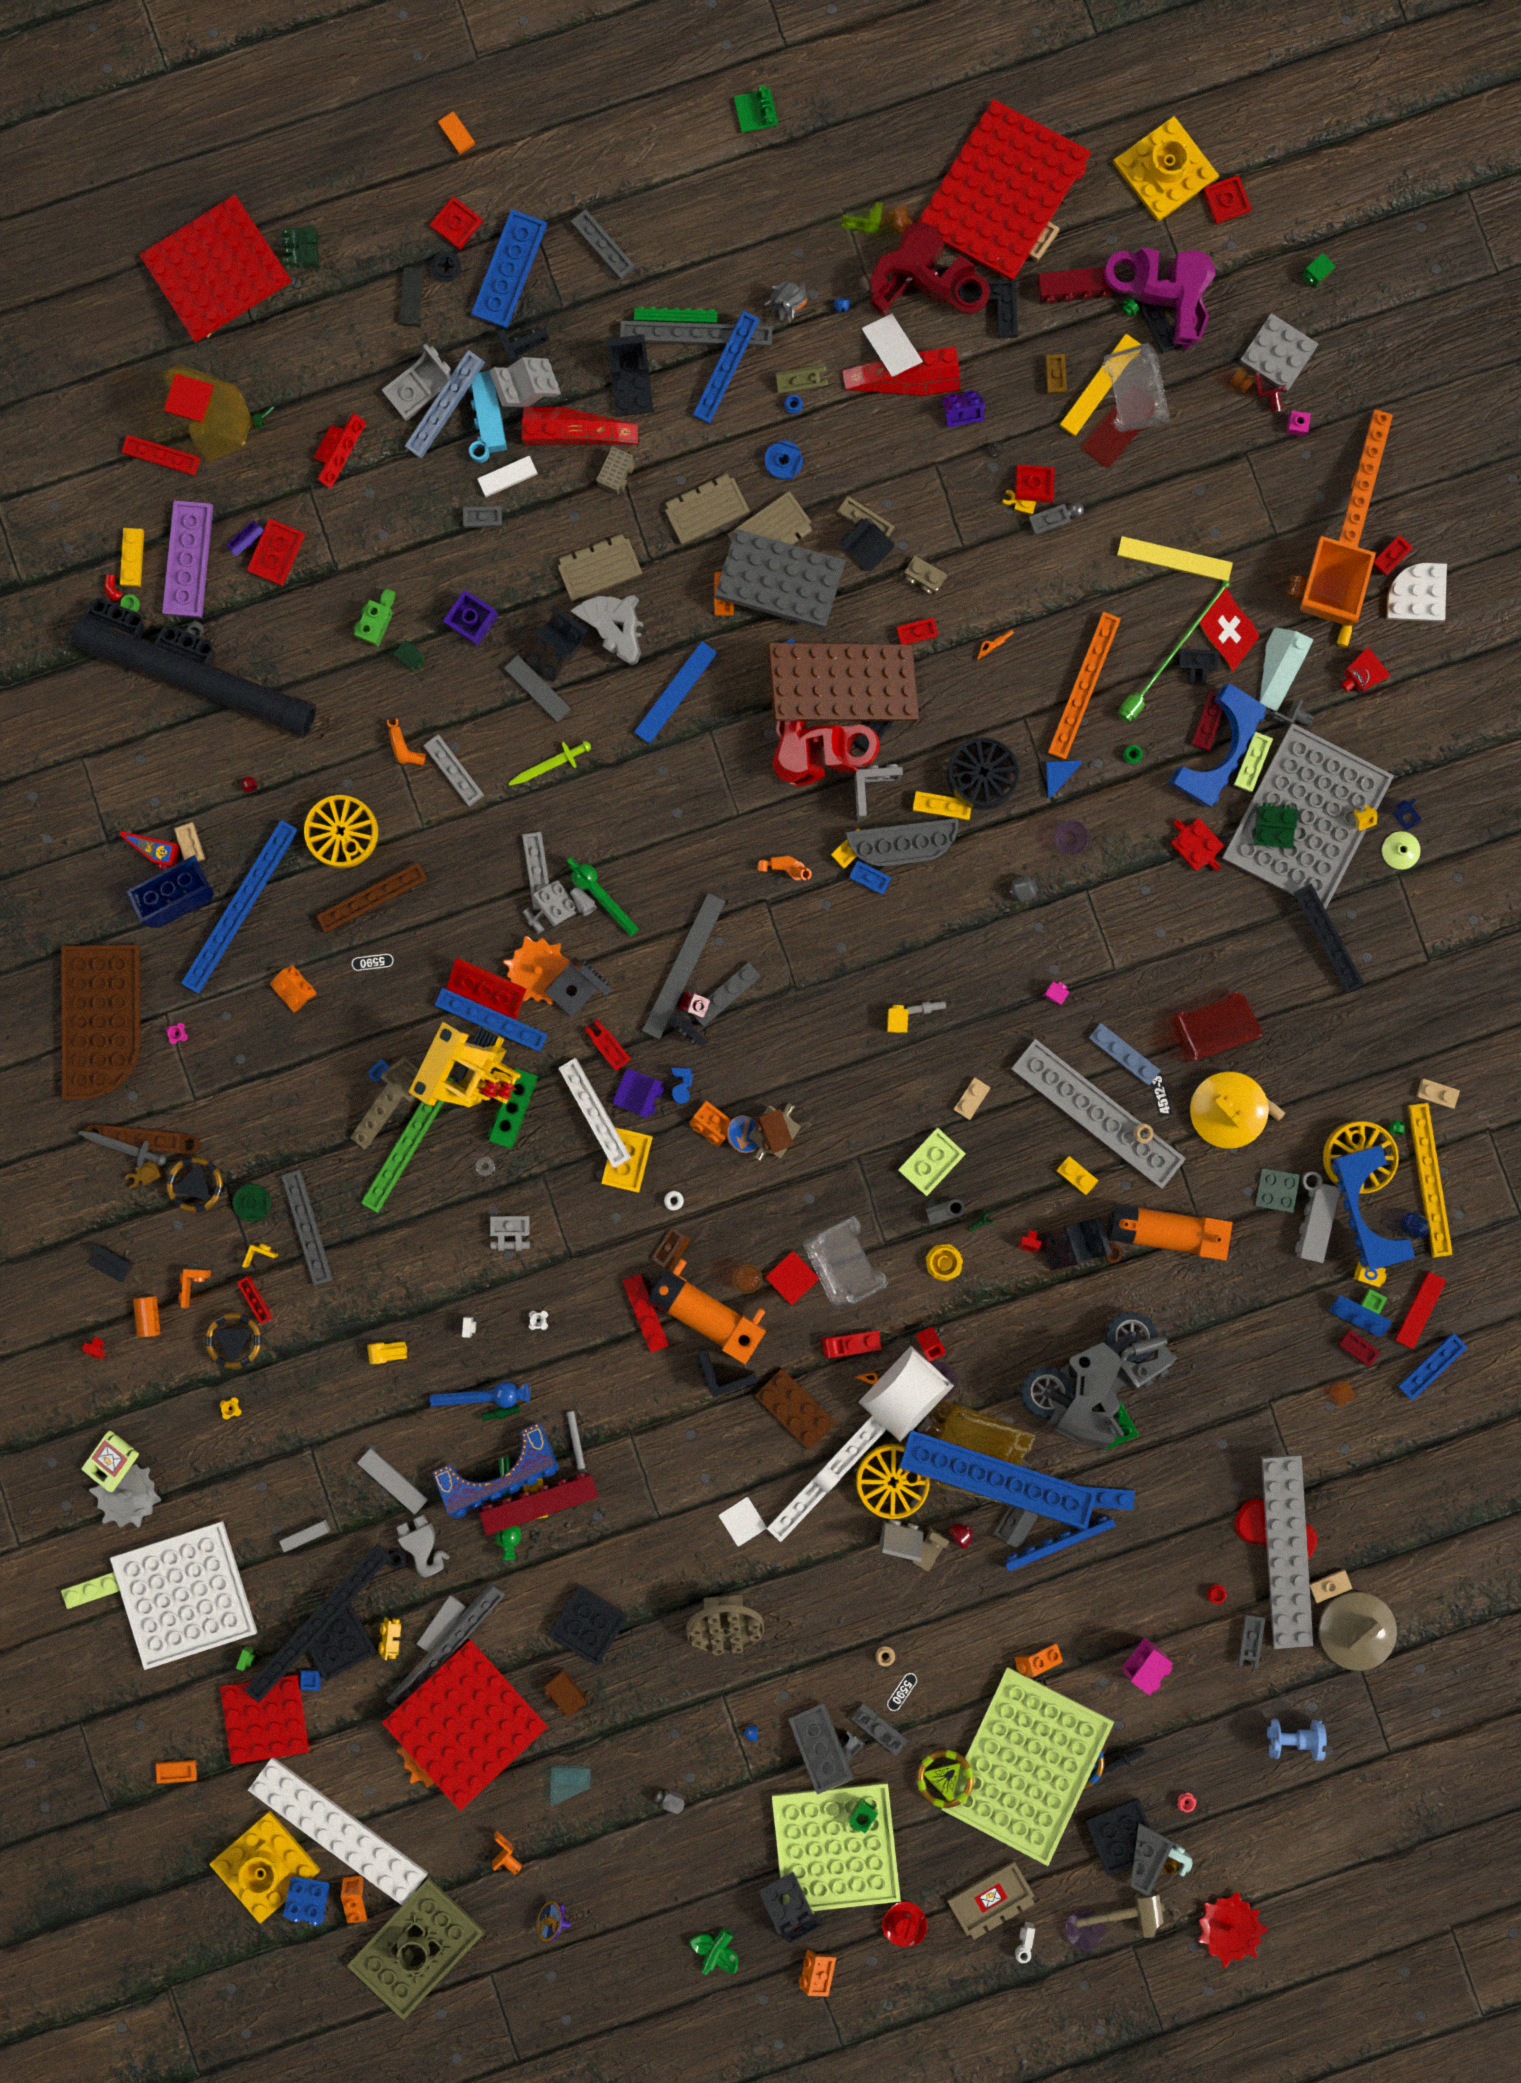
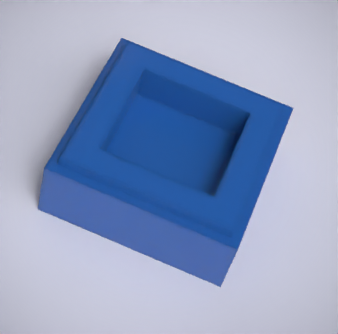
M302 1669L300 1672V1690L320 1691V1670Z

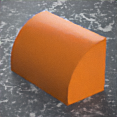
M157 1296L133 1298L137 1337L160 1335Z

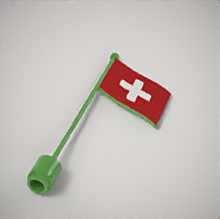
M1224 581L1222 583L1221 589L1141 693L1130 694L1117 713L1121 719L1130 723L1131 720L1137 717L1145 706L1142 696L1198 624L1210 643L1225 659L1231 672L1238 666L1259 638V634L1253 623L1232 598L1228 591L1230 586L1228 582Z

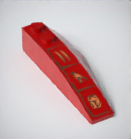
M956 346L917 352L923 362L893 377L882 360L844 370L842 375L845 391H873L883 394L899 393V395L912 394L922 397L959 391L960 376Z
M524 407L522 439L525 446L638 445V425L565 407Z

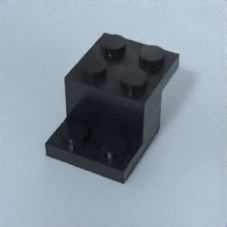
M557 607L553 611L548 623L535 634L523 660L554 682L558 678L563 666L576 655L588 630Z
M1101 1217L1071 1223L1064 1227L1039 1234L1050 1270L1079 1265L1091 1259L1112 1254Z

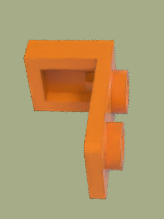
M1052 1644L1033 1655H1018L1014 1657L1018 1672L1030 1677H1035L1063 1662L1057 1644Z

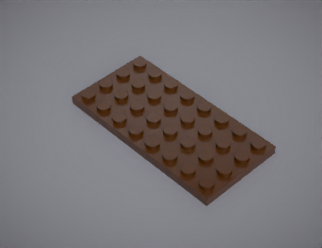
M769 643L767 645L773 721L919 720L912 645Z

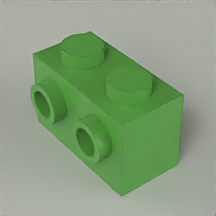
M369 600L368 604H365L362 608L360 622L357 621L355 624L354 635L359 640L379 647L393 611L386 606Z

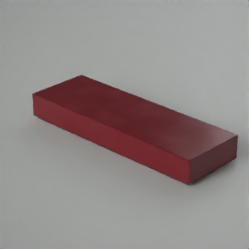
M1209 691L1191 742V746L1205 751H1209L1223 713V709L1214 702L1218 693Z

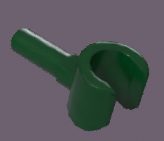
M272 405L263 413L253 416L252 420L256 429L265 425L263 419L275 409Z
M991 1213L984 1214L979 1222L969 1227L970 1232L984 1224H993L995 1219L990 1222L986 1221V1216Z

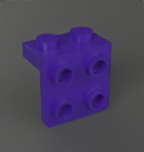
M628 1069L624 1074L613 1102L617 1106L648 1118L649 1115H653L657 1106L654 1105L656 1097H661L664 1087H661L662 1082Z

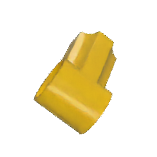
M406 1342L367 1345L369 1364H379L389 1360L407 1358Z

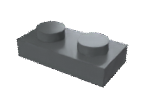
M463 507L464 528L502 527V507Z

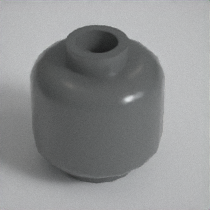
M1024 875L1012 881V888L1009 890L1013 899L1017 898L1019 902L1023 903L1035 898L1039 887L1034 877Z

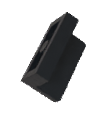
M102 1244L95 1245L92 1250L95 1254L89 1264L115 1280L124 1282L134 1262Z

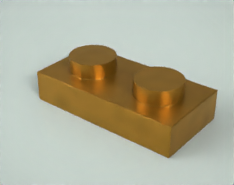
M1065 354L1046 355L1047 395L1066 394Z

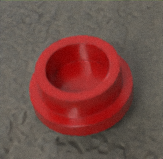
M1214 1584L1209 1587L1207 1597L1213 1604H1221L1226 1600L1227 1592L1223 1586Z

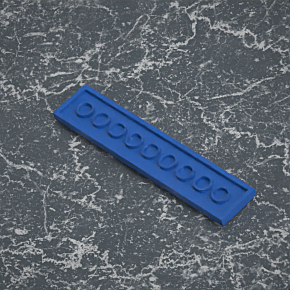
M912 1430L910 1431L899 1469L1083 1530H1087L1097 1494L1096 1491Z

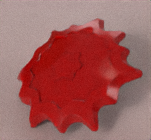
M1239 1892L1234 1893L1229 1898L1219 1897L1215 1904L1204 1903L1205 1915L1199 1919L1203 1932L1198 1938V1942L1208 1945L1210 1956H1218L1224 1968L1228 1966L1231 1960H1242L1246 1954L1257 1958L1258 1955L1255 1948L1261 1943L1259 1937L1268 1931V1928L1257 1919L1260 1910L1250 1909L1249 1902H1243L1240 1899Z

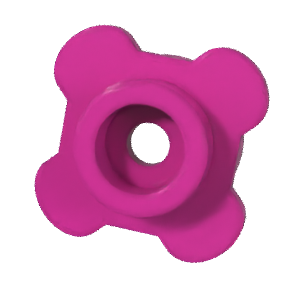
M183 1023L167 1027L166 1032L171 1044L188 1039Z

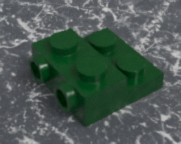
M1263 803V806L1257 807L1253 846L1293 849L1298 809H1293V805H1282V808L1274 807V803Z

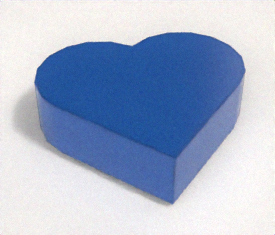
M382 1058L369 1071V1077L373 1081L383 1080L380 1077L390 1068Z

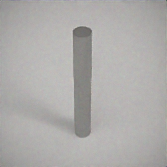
M568 1411L566 1413L577 1469H583L585 1464L574 1411Z

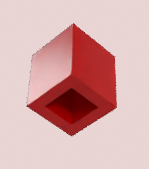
M933 1326L916 1334V1338L928 1362L946 1354Z

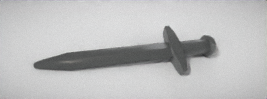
M79 1131L80 1135L92 1142L138 1157V1168L142 1167L145 1159L156 1162L159 1166L164 1165L166 1162L164 1155L159 1156L148 1152V1140L144 1142L142 1148H138L94 1132Z

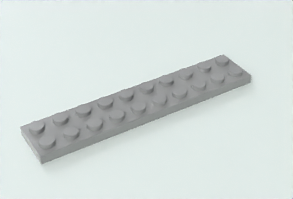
M1036 1039L1033 1040L1011 1068V1070L1161 1189H1163L1185 1161V1157L1154 1133L1151 1141L1147 1143L1138 1142L1134 1137V1130L1142 1123ZM1141 1130V1137H1145L1147 1134L1146 1131Z
M1300 1454L1261 1457L1274 1649L1313 1646L1302 1456Z

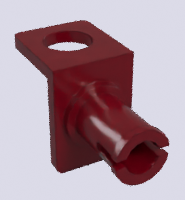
M1260 371L1256 372L1255 378L1259 396H1268L1271 412L1282 410L1283 407L1279 393L1286 390L1287 385L1284 384L1264 390Z

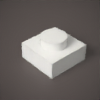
M465 1316L463 1318L462 1337L470 1338L472 1333L476 1332V1322L473 1321V1317Z

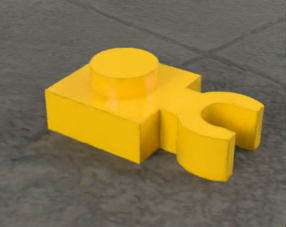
M1006 490L1005 495H1009L1011 500L1003 499V505H1015L1014 511L1030 516L1033 515L1036 501L1015 500V493L1011 490Z

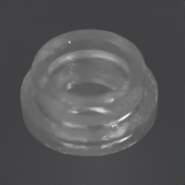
M482 1157L476 1162V1171L482 1176H489L495 1170V1163L489 1157ZM483 1163L489 1165L488 1170L482 1168Z

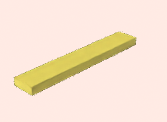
M1123 536L1121 537L1117 553L1118 557L1223 582L1229 581L1233 564L1232 562Z

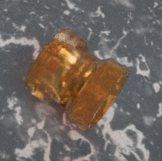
M907 206L898 207L890 212L891 219L895 222L894 229L896 233H902L905 228L913 224L912 220L909 219L910 212Z
M1240 367L1229 383L1233 386H1238L1240 391L1245 394L1256 378L1253 375H1248L1246 370Z
M1298 575L1290 576V586L1286 590L1285 595L1291 599L1302 600L1308 579Z

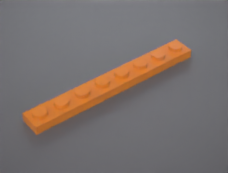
M1106 612L1102 613L1047 754L1066 760L1121 618Z

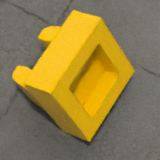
M1365 805L1364 811L1361 813L1358 809L1354 810L1356 827L1359 831L1377 824L1375 808Z

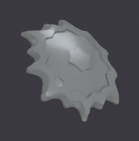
M137 1464L131 1465L113 1492L107 1491L100 1484L97 1487L90 1488L89 1491L98 1499L97 1508L105 1512L102 1521L104 1524L109 1521H116L119 1527H123L127 1523L132 1522L136 1527H140L143 1516L152 1514L153 1504L160 1502L161 1498L154 1491V1482L148 1477L150 1468L140 1469Z

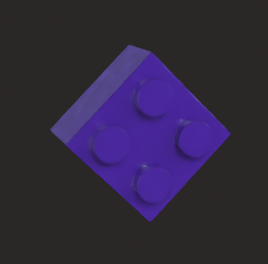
M464 590L443 622L446 627L478 647L499 615L495 609Z

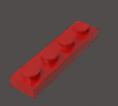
M638 1274L623 1280L650 1352L652 1353L669 1346L655 1308L647 1302L650 1296L642 1275Z

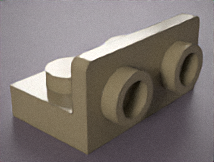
M914 556L907 569H905L903 577L907 583L911 585L916 584L921 587L924 593L935 596L946 579L947 574Z

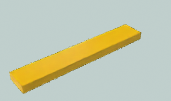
M1125 334L1060 424L1062 429L1074 437L1077 435L1141 346L1139 342Z

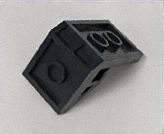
M645 335L606 339L616 417L654 413Z

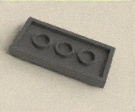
M825 1704L816 1706L788 1719L817 1795L854 1779Z

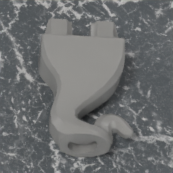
M422 1514L413 1519L417 1529L411 1531L407 1522L396 1528L399 1535L397 1539L404 1550L413 1555L417 1572L426 1578L441 1571L444 1568L442 1557L447 1560L450 1556L446 1552L438 1550L433 1555V1564H427L435 1542V1531L432 1523H428Z

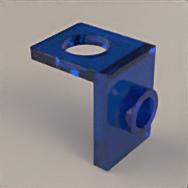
M1415 798L1408 802L1406 799L1396 806L1398 809L1393 812V815L1406 831L1422 820L1411 806L1416 802ZM1406 812H1410L1414 816V820L1411 823H1406L1403 820V815Z

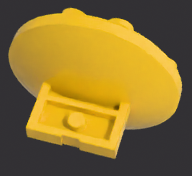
M1220 1072L1206 1078L1197 1087L1191 1099L1190 1116L1194 1128L1208 1143L1221 1148H1238L1255 1140L1263 1131L1268 1119V1102L1262 1088L1252 1078L1238 1072Z

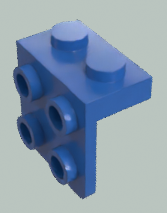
M296 1876L292 1877L283 1917L293 1922L303 1920L308 1921L307 1923L311 1925L322 1924L326 1917V1912L324 1911L329 1883Z

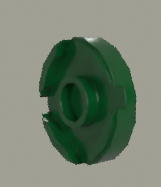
M244 1185L234 1194L232 1201L233 1210L244 1221H260L271 1210V1195L261 1185Z

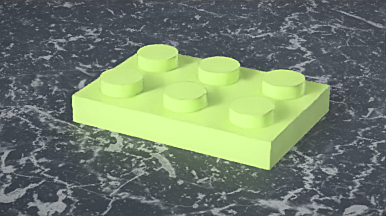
M936 1128L898 1170L927 1196L966 1153L941 1130Z

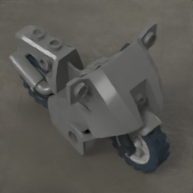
M1123 1312L1109 1323L1105 1331V1343H1100L1071 1357L1069 1364L1060 1370L1055 1367L1044 1366L1031 1371L1021 1385L1020 1398L1023 1402V1407L1028 1410L1030 1415L1033 1414L1037 1419L1048 1420V1425L1055 1424L1054 1430L1065 1438L1082 1445L1102 1448L1104 1450L1113 1443L1116 1436L1121 1437L1124 1435L1118 1425L1119 1419L1113 1417L1120 1407L1116 1397L1118 1389L1126 1384L1133 1391L1140 1386L1143 1388L1148 1387L1153 1383L1152 1379L1158 1375L1161 1378L1169 1373L1168 1368L1177 1357L1175 1354L1172 1355L1165 1346L1168 1344L1166 1337L1158 1336V1331L1156 1332L1155 1330L1156 1326L1150 1322L1151 1319L1149 1317L1143 1316L1140 1312ZM1130 1324V1332L1126 1331L1122 1326ZM1134 1325L1139 1327L1141 1330L1134 1332ZM1119 1330L1125 1334L1124 1337L1118 1338ZM1141 1333H1144L1145 1340L1140 1339ZM1154 1354V1360L1142 1363ZM1046 1379L1045 1388L1038 1381ZM1049 1380L1055 1382L1057 1385L1053 1386L1049 1384ZM1034 1385L1042 1392L1033 1393ZM1034 1396H1040L1039 1404L1035 1401ZM1043 1402H1048L1049 1407L1042 1406Z

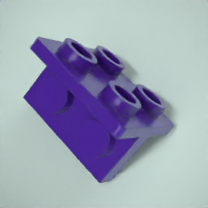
M968 390L960 395L949 394L941 399L948 428L985 420L983 409L985 402L978 391Z

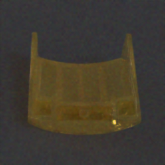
M955 1404L945 1420V1432L939 1440L1021 1466L1025 1453H1030L1036 1434ZM935 1481L938 1484V1486L943 1489L1002 1503L972 1492L956 1488L954 1486L942 1482Z

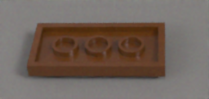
M783 1368L755 1394V1397L808 1450L836 1424V1421Z

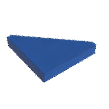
M1082 760L1046 762L1048 798H1051L1082 764Z

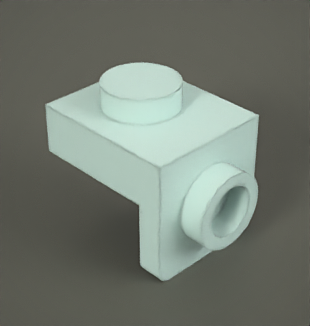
M1174 1844L1168 1856L1181 1862V1866L1177 1868V1871L1184 1877L1186 1872L1188 1873L1191 1870L1192 1858L1189 1853L1185 1852L1182 1846Z

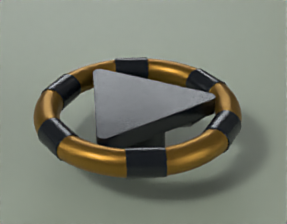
M188 1157L176 1163L169 1172L166 1182L167 1193L172 1203L179 1209L190 1213H199L210 1209L220 1198L223 1189L220 1171L211 1161L202 1157ZM197 1164L174 1188L178 1171L185 1166ZM201 1165L205 1166L214 1175L216 1185L212 1197H210ZM175 1192L208 1201L196 1206L187 1205L176 1196Z
M237 1312L226 1313L216 1318L210 1324L205 1336V1346L211 1359L216 1364L228 1369H238L250 1364L257 1357L262 1345L261 1332L252 1318ZM234 1319L245 1323L251 1329L216 1328L227 1320ZM251 1332H253L254 1347L251 1353L240 1361L235 1362ZM214 1333L231 1362L218 1356L213 1348Z

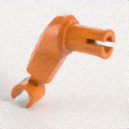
M395 718V725H390L389 720H387V727L390 729V742L397 761L402 765L407 762L423 766L426 754L409 751L401 729L398 727V719Z

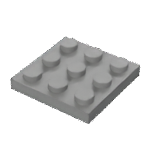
M1271 313L1239 363L1255 373L1260 371L1261 377L1275 386L1286 384L1287 388L1284 392L1287 393L1319 344Z

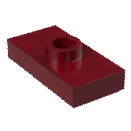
M1348 1329L1338 1342L1340 1347L1369 1368L1381 1353L1351 1329Z

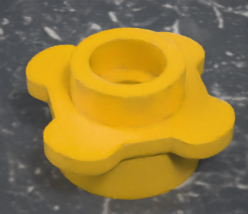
M237 1398L220 1402L224 1419L241 1414Z

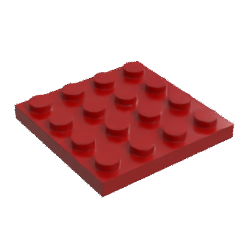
M299 1673L284 1675L259 1703L245 1691V1688L252 1681L226 1684L220 1687L231 1765L303 1754L310 1751Z

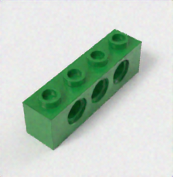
M516 1068L515 1071L520 1073L521 1076L517 1078L513 1087L521 1084L524 1089L523 1093L516 1095L511 1090L510 1095L512 1098H507V1104L502 1103L501 1108H497L494 1118L497 1119L494 1126L491 1125L488 1132L489 1141L513 1149L539 1077ZM511 1102L517 1105V1110L514 1113H509L507 1110V1106ZM505 1120L509 1121L511 1125L510 1129L506 1132L501 1129V1123Z

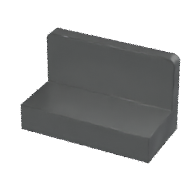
M1010 1505L994 1535L1007 1544L1020 1548L1038 1515Z

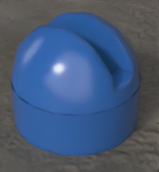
M834 299L836 311L841 313V308H843V312H846L849 308V299Z
M750 1725L745 1729L744 1735L748 1741H758L757 1725Z

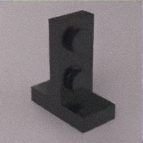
M537 328L524 337L518 336L511 343L504 329L497 332L510 365L518 361L516 355L549 341L545 328Z

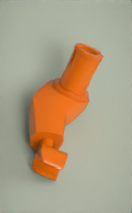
M790 856L771 857V861L760 860L757 866V870L766 872L768 866H772V870L785 871L794 880H809L812 875L810 869L805 868L803 863Z

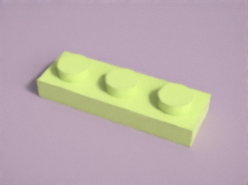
M1255 733L1251 738L1233 786L1250 793L1253 791L1273 738Z
M114 1572L61 1590L67 1609L120 1591Z

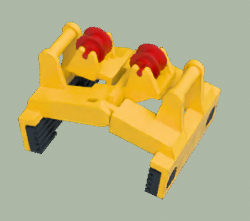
M442 1022L408 1093L433 1106L438 1099L469 1108L481 1103L482 1099L487 1101L492 1097L507 1104V1098H512L510 1095L511 1090L516 1091V1088L513 1086L521 1074L501 1063L506 1053V1050L501 1047L505 1038L484 1027H480L472 1044L465 1043L469 1036L468 1034L463 1033V1031L450 1025V1023ZM455 1061L461 1063L462 1067L454 1081H446ZM496 1067L510 1074V1076H508L505 1073L494 1071L492 1075L490 1071L492 1068Z

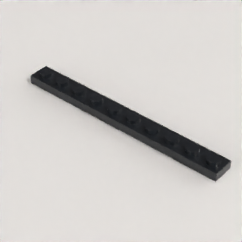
M377 1543L245 1688V1691L259 1703L392 1555Z

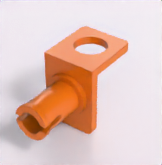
M496 1830L494 1832V1839L504 1849L492 1861V1869L495 1871L503 1864L513 1875H516V1870L520 1871L522 1864L511 1856L513 1853L512 1843Z

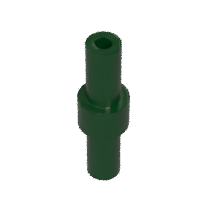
M519 1405L509 1408L500 1407L496 1408L495 1411L483 1413L481 1416L483 1421L495 1418L500 1420L508 1415L521 1413Z

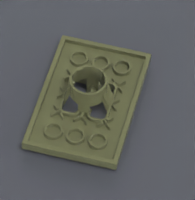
M428 1877L403 1906L394 1913L354 1956L347 1967L404 2020L478 1941L485 1930ZM413 1925H417L423 1931V1934L420 1937L409 1938L408 1930ZM430 1941H434L440 1947V1950L432 1956H429L430 1949L428 1944ZM396 1943L398 1948L397 1954L392 1950ZM408 1944H416L424 1950L426 1960L421 1965L410 1966L409 1964L416 1954L409 1948L402 1955L401 1949Z

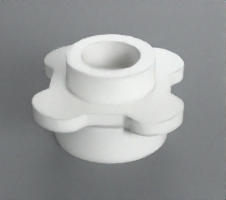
M531 1311L529 1313V1328L531 1330L547 1329L546 1318L548 1313L546 1311Z

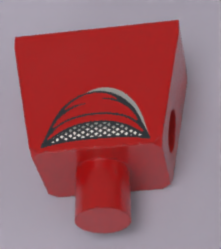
M1368 647L1343 671L1347 679L1340 683L1345 692L1355 688L1358 693H1361L1384 681L1391 675Z

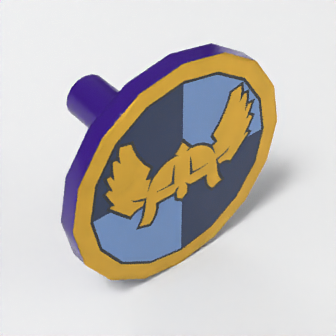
M547 1902L539 1912L537 1932L542 1941H554L558 1937L561 1928L569 1929L570 1921L563 1920L565 1906L560 1905L558 1902Z

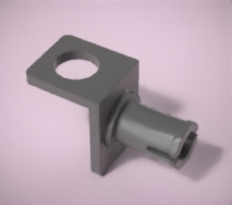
M1302 699L1295 700L1292 703L1287 717L1276 711L1268 714V717L1284 725L1293 724L1294 720L1309 727L1313 722L1310 720H1314L1313 715L1300 710L1303 702Z

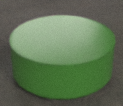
M390 589L384 590L380 598V604L390 608L395 599V592Z

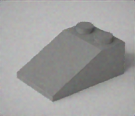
M896 1519L884 1520L879 1541L882 1553L921 1562L923 1530L919 1529L920 1526L917 1524L909 1523L907 1526L901 1524V1521Z

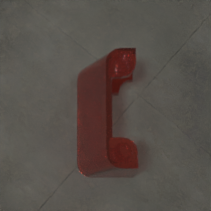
M1234 992L1228 995L1229 999L1188 1014L1185 1011L1174 1014L1175 1018L1170 1021L1186 1063L1264 1036L1244 993Z

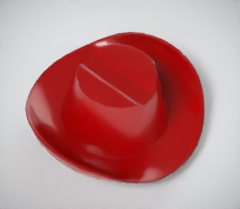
M904 1901L895 1904L887 1911L883 1919L882 1929L885 1937L891 1943L901 1947H910L919 1944L924 1939L927 1932V1921L923 1911L917 1905Z

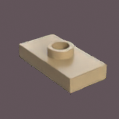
M194 823L174 828L185 865L205 860Z
M1344 1569L1309 1583L1316 1603L1353 1589Z

